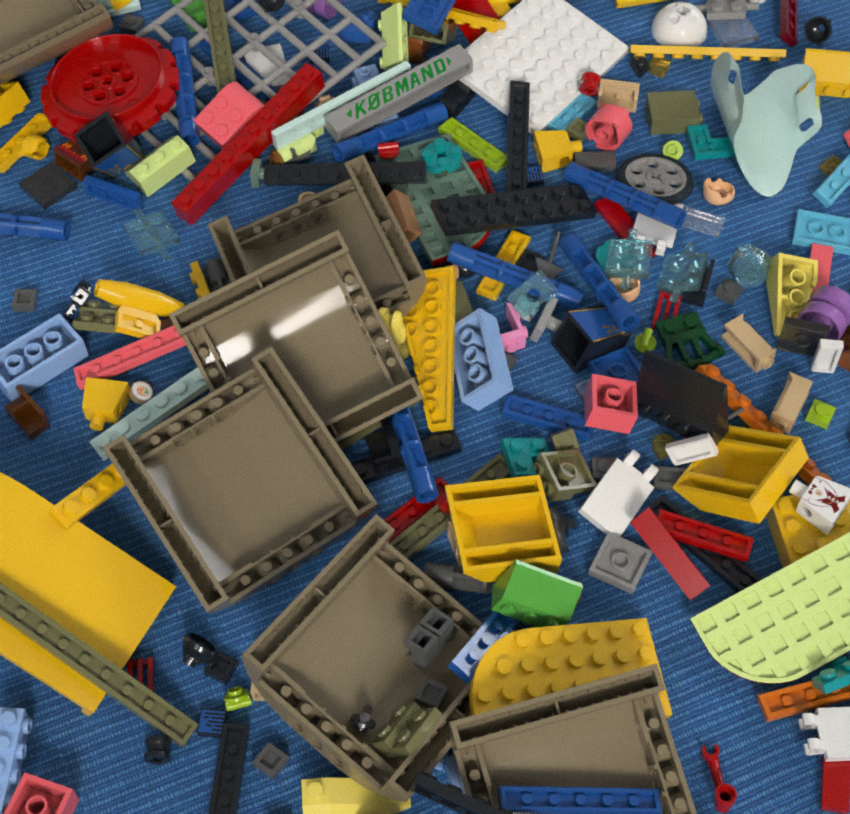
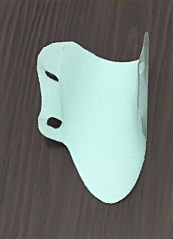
M728 51L722 52L715 60L712 69L710 85L745 178L758 193L771 197L784 187L797 149L821 128L822 115L816 105V76L814 70L806 64H794L777 69L751 92L743 95L739 66ZM731 70H735L737 74L734 84L728 80ZM807 82H809L808 85L797 94V91L801 87H803ZM808 118L813 119V126L805 132L800 130L799 125Z

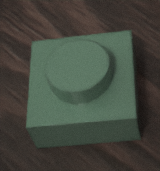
M254 158L252 162L250 180L251 187L260 188L261 181L264 180L265 168L262 166V159Z

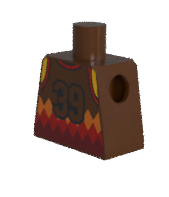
M71 140L53 148L55 165L82 182L86 175L90 176L96 170L92 167L77 140Z

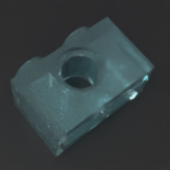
M539 268L507 296V300L523 318L527 316L531 318L540 310L539 305L544 301L549 303L557 296L555 292L558 289ZM531 289L538 290L540 292L539 298L530 300L527 297L528 291Z

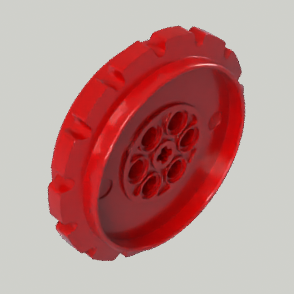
M108 34L95 37L72 48L51 68L46 76L48 84L43 85L41 89L40 99L43 104V112L53 128L57 127L61 135L74 141L76 140L74 137L76 132L106 111L132 137L137 136L159 122L162 115L169 112L177 99L175 91H178L180 86V74L176 67L177 63L168 49H162L161 43L148 37L140 38L134 34Z

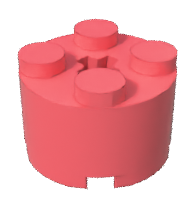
M602 104L586 124L585 132L590 141L593 139L597 143L595 145L597 148L603 151H614L621 146L631 133L632 121L626 108L612 104Z

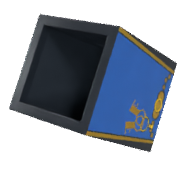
M107 111L74 134L75 139L92 167L113 180L146 157L137 141Z
M605 305L568 311L551 344L576 374L588 368V361L625 347L632 334L630 332H622L608 314Z

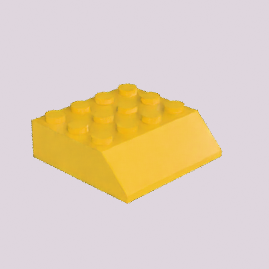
M729 425L728 433L717 445L719 450L718 456L693 461L672 487L700 511L760 524L809 457L800 437Z
M540 475L445 485V493L463 574L485 583L495 582L516 559L558 574L562 557Z
M795 495L779 497L767 513L766 518L782 567L784 568L849 533L850 501L827 536L797 513L796 509L800 498Z

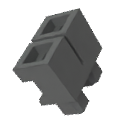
M432 607L419 622V625L404 640V645L410 649L406 657L411 659L414 665L422 670H426L452 639L454 619Z

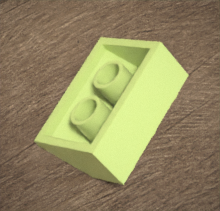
M401 2L382 11L381 19L378 20L379 31H382V38L386 41V46L381 49L383 57H380V68L384 69V71L404 61L409 63L407 21L402 19L404 9Z
M178 135L171 136L147 154L145 158L126 170L125 174L149 197L196 162L190 147Z

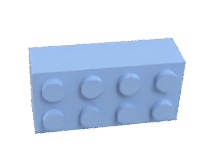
M481 308L455 324L454 369L461 402L477 411L514 390L497 318Z
M60 313L0 349V389L11 402L19 397L15 389L18 385L29 394L88 357L84 340Z

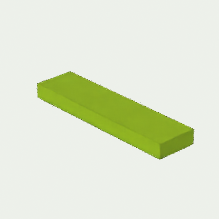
M451 117L438 127V133L441 135L449 133L457 146H460L462 150L475 159H483L485 166L495 173L506 166V154Z

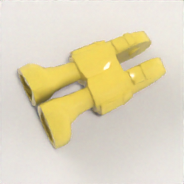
M381 307L378 312L402 359H405L410 355L402 314L396 310L391 315L389 314V308Z

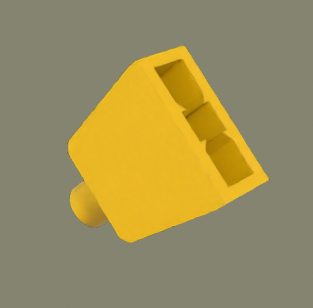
M565 130L534 131L533 147L543 173L568 166L572 162L573 153L582 152L581 140L570 141Z
M86 377L82 409L86 419L90 420L89 427L91 429L101 431L105 422L115 424L120 420L131 399L128 382Z

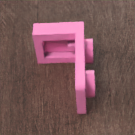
M511 302L506 303V318L513 331L500 335L504 351L513 353L525 348L528 331L526 326H522L518 310L514 309Z

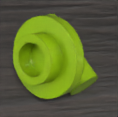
M671 140L663 145L662 153L664 156L678 160L683 154V147L678 141Z
M645 328L643 334H639L635 338L634 346L642 353L646 350L654 351L657 342L652 336L653 330L651 328Z
M242 686L228 689V693L223 697L227 712L252 705L249 690L243 689Z

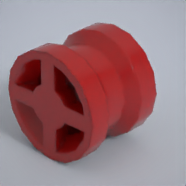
M594 72L583 73L581 77L582 83L579 86L580 93L586 96L597 95L601 77Z

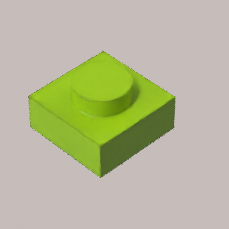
M815 399L805 421L827 429L836 407Z

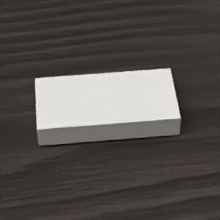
M820 339L811 363V371L833 374L844 348L843 341Z
M709 433L667 443L665 446V450L674 466L718 456L719 451Z

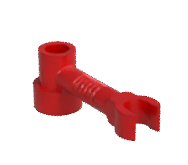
M714 744V754H708L703 745L701 756L709 766L713 779L715 808L721 813H726L735 804L737 792L733 786L724 783L719 765L718 745Z

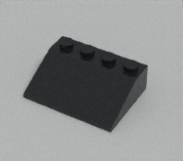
M646 350L644 352L637 382L638 415L688 438L709 433L717 446L729 431L727 385L652 351Z

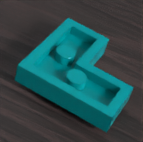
M707 124L687 126L686 134L694 161L734 157L735 152L729 137L711 138Z
M502 438L500 442L511 478L536 475L533 462L541 452H550L545 438Z
M845 653L825 664V670H822L819 673L820 675L811 678L814 687L824 694L850 685V655Z

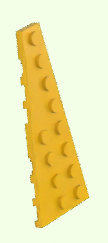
M454 266L423 270L427 278L426 288L416 305L403 317L407 343L413 359L414 371L417 375L418 388L423 396V408L428 428L431 432L453 430L456 269Z

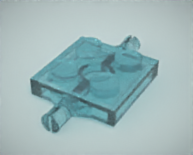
M135 208L133 214H135L137 219L123 223L137 251L141 257L151 253H159L164 261H166V258L169 260L171 255L167 249L170 246L179 244L180 237L164 212L160 210L144 215L141 208Z
M632 228L628 230V238L621 240L610 239L605 275L607 278H622L621 288L625 289V284L626 289L630 288L631 279H649L653 241L636 239L638 231L633 228V234Z
M689 242L686 243L684 252L666 255L656 288L658 292H671L669 300L673 303L679 301L681 292L700 291L709 257L707 253H694L695 244L693 242H690V244Z

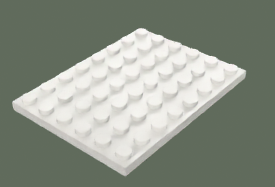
M522 0L500 19L506 21L504 30H497V33L486 31L465 49L473 59V72L459 80L506 116H508L510 80L530 82L529 133L534 136V131H544L547 125L581 94L579 86L582 83L581 77L583 73L594 72L602 78L629 53L630 47L565 0Z

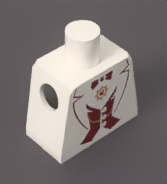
M816 476L809 486L796 480L789 493L800 498L796 509L797 513L827 536L850 501L849 487L820 476Z

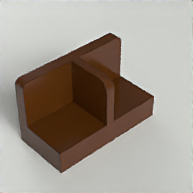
M18 385L15 389L19 397L4 406V409L32 440L50 428L44 411Z

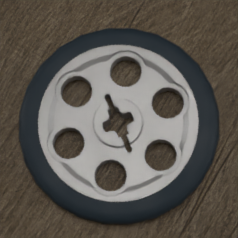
M660 154L633 156L627 159L617 171V181L672 205L685 200L694 188V179L689 169L678 160ZM648 165H654L657 168H651ZM667 172H674L675 174H674V175H671V174H668ZM635 185H642L643 187H642V188H639V187H636ZM670 185H676L678 188H673ZM655 191H658V192H662L663 194H660V195H659V194H656V193H654V192H655Z

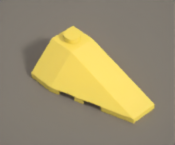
M778 253L766 262V285L774 336L793 340L797 338L800 330L797 318L808 303L812 290L818 281V260Z
M326 777L301 780L303 814H396L411 808L410 799L407 802H400L385 798L366 789L351 778Z

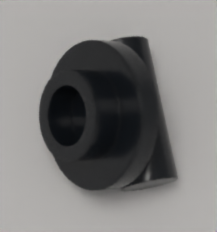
M636 56L629 63L638 78L643 77L644 73L649 71V62L643 56Z
M560 514V520H557V529L559 534H563L565 538H568L569 529L577 530L579 523L573 519L567 520L565 514Z
M365 705L360 714L351 715L350 721L354 723V728L363 732H368L369 729L375 728L376 722L370 719L372 714L371 706Z

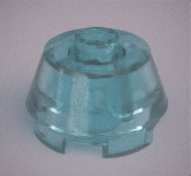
M754 244L742 245L736 249V253L731 258L729 257L728 271L740 286L754 288L766 280L771 267V258L765 249L755 248Z

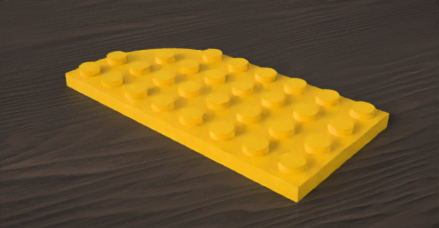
M647 618L527 628L505 635L486 651L475 668L469 692L471 716L653 664L658 665L662 677ZM664 690L658 694L665 716L669 718L673 714L667 692Z

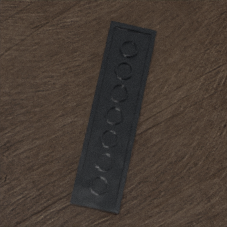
M578 184L434 199L430 204L445 236L592 219L597 214L585 190Z

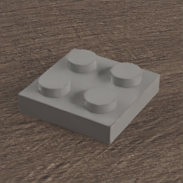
M608 532L589 568L588 575L633 594L653 552Z

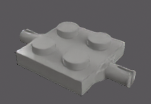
M707 0L705 5H694L701 12H705L707 20L745 19L747 11L759 10V2L748 3L746 0Z

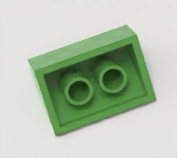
M516 559L492 586L491 610L537 627L567 625L578 602L583 584Z

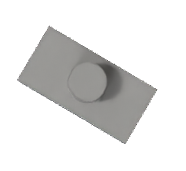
M550 295L532 331L530 340L537 343L545 327L557 332L562 321L551 316L558 301L557 298Z

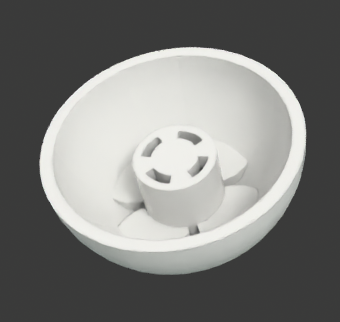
M674 2L666 5L656 14L651 26V33L654 39L663 46L698 47L705 41L708 30L703 13L696 6L687 2Z

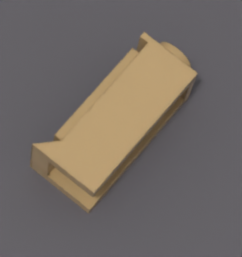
M743 314L724 324L727 332L722 334L721 338L755 373L763 368L768 369L772 366L777 349H772L743 320Z
M789 372L785 388L772 411L769 422L779 427L783 432L790 434L808 397L813 381Z

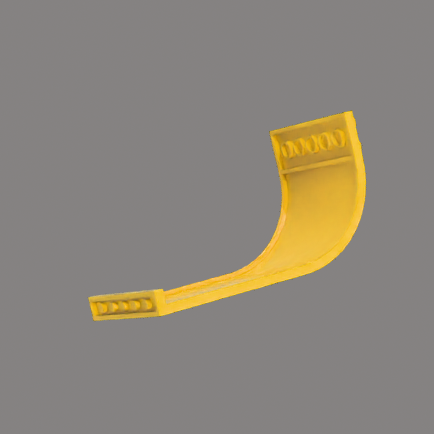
M0 472V583L116 666L123 669L176 586L79 521L66 529L50 512L54 506L52 503ZM0 618V655L82 707L81 712L87 716L92 715L106 693Z

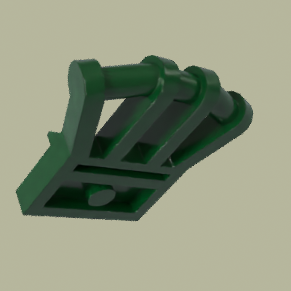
M696 311L655 322L654 327L665 349V358L694 370L699 365L710 364L716 358H721L726 354L723 346L716 344L707 335L706 327H703ZM699 340L711 351L707 355L703 353L698 342ZM690 343L696 359L689 357L684 344ZM673 347H676L682 361L672 359Z

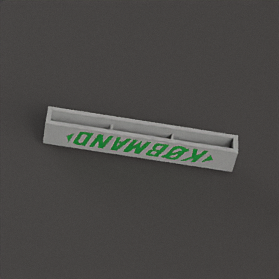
M460 44L448 48L445 52L430 58L421 65H417L406 73L398 75L393 80L381 84L378 88L364 93L361 97L346 103L339 109L329 112L324 116L326 129L337 143L356 136L472 73L473 59Z

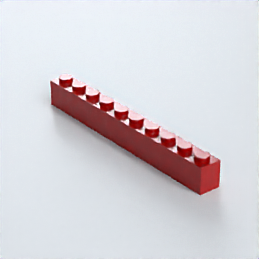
M305 63L171 202L179 218L191 226L196 223L252 164L253 159H257L273 142L271 131L295 119L325 87L321 71Z

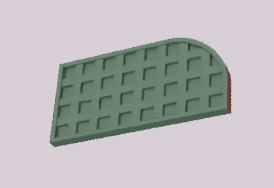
M448 133L400 147L399 154L394 159L386 160L381 158L379 154L374 155L376 162L422 161V150L427 145L434 143L435 139L443 138L445 141L452 143L454 141ZM463 156L461 166L454 172L448 173L447 170L441 171V174H434L427 171L426 184H388L391 191L396 189L409 196L422 232L417 239L432 266L446 263L453 242L476 250L488 238L491 231L445 236L430 207L431 201L434 199L486 194Z

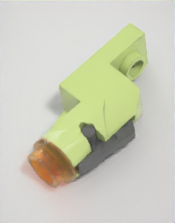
M324 126L279 150H273L268 156L270 164H297V162L310 158L311 153L317 150L315 138L324 134Z

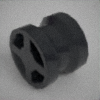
M162 735L147 737L145 739L147 752L144 754V761L155 765L169 763L171 755L168 753V749L172 745L171 738Z

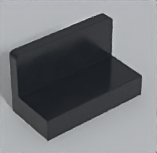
M711 259L708 269L694 265L691 266L682 303L703 307L715 263L714 259Z
M389 417L379 421L380 432L364 436L375 464L401 457L398 438Z

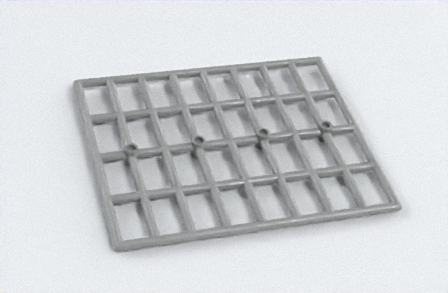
M181 0L135 34L137 37L144 38L152 31H155L170 45L173 37L161 25L177 14L198 33L188 40L190 49L203 39L210 44L208 27L204 29L183 10L195 0ZM242 0L226 12L228 24L248 41L246 45L232 55L234 66L255 84L254 87L248 90L253 96L262 91L271 99L276 93L268 85L283 74L291 79L295 74L291 68L308 57L331 77L324 82L325 87L310 102L312 103L386 46V41L337 0H325L345 17L331 29H328L306 10L318 0H285L293 10L278 21L269 13L264 12L265 10L255 2L256 0ZM249 6L271 26L258 35L257 33L248 32L233 17ZM295 17L298 19L305 18L323 35L306 46L284 26ZM351 23L376 43L361 55L336 35ZM276 31L300 50L299 53L286 63L281 61L262 44L264 40ZM328 40L332 41L353 59L351 63L339 72L335 71L314 53L317 48ZM251 50L253 52H261L278 69L261 80L239 59ZM190 53L191 65L203 75V77L193 83L194 92L205 84L216 87L214 68L205 67ZM195 96L196 108L201 112L206 105ZM175 101L169 112L164 113L161 119L168 120L179 130L178 118L171 113V110L177 106ZM148 129L140 133L155 148L162 144ZM199 130L201 137L202 135H204V133L201 130ZM201 140L195 146L210 161L216 156ZM188 168L181 172L189 182L196 177Z

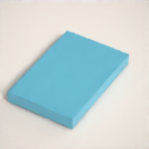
M798 209L791 244L811 248L812 243L834 247V253L850 255V218Z

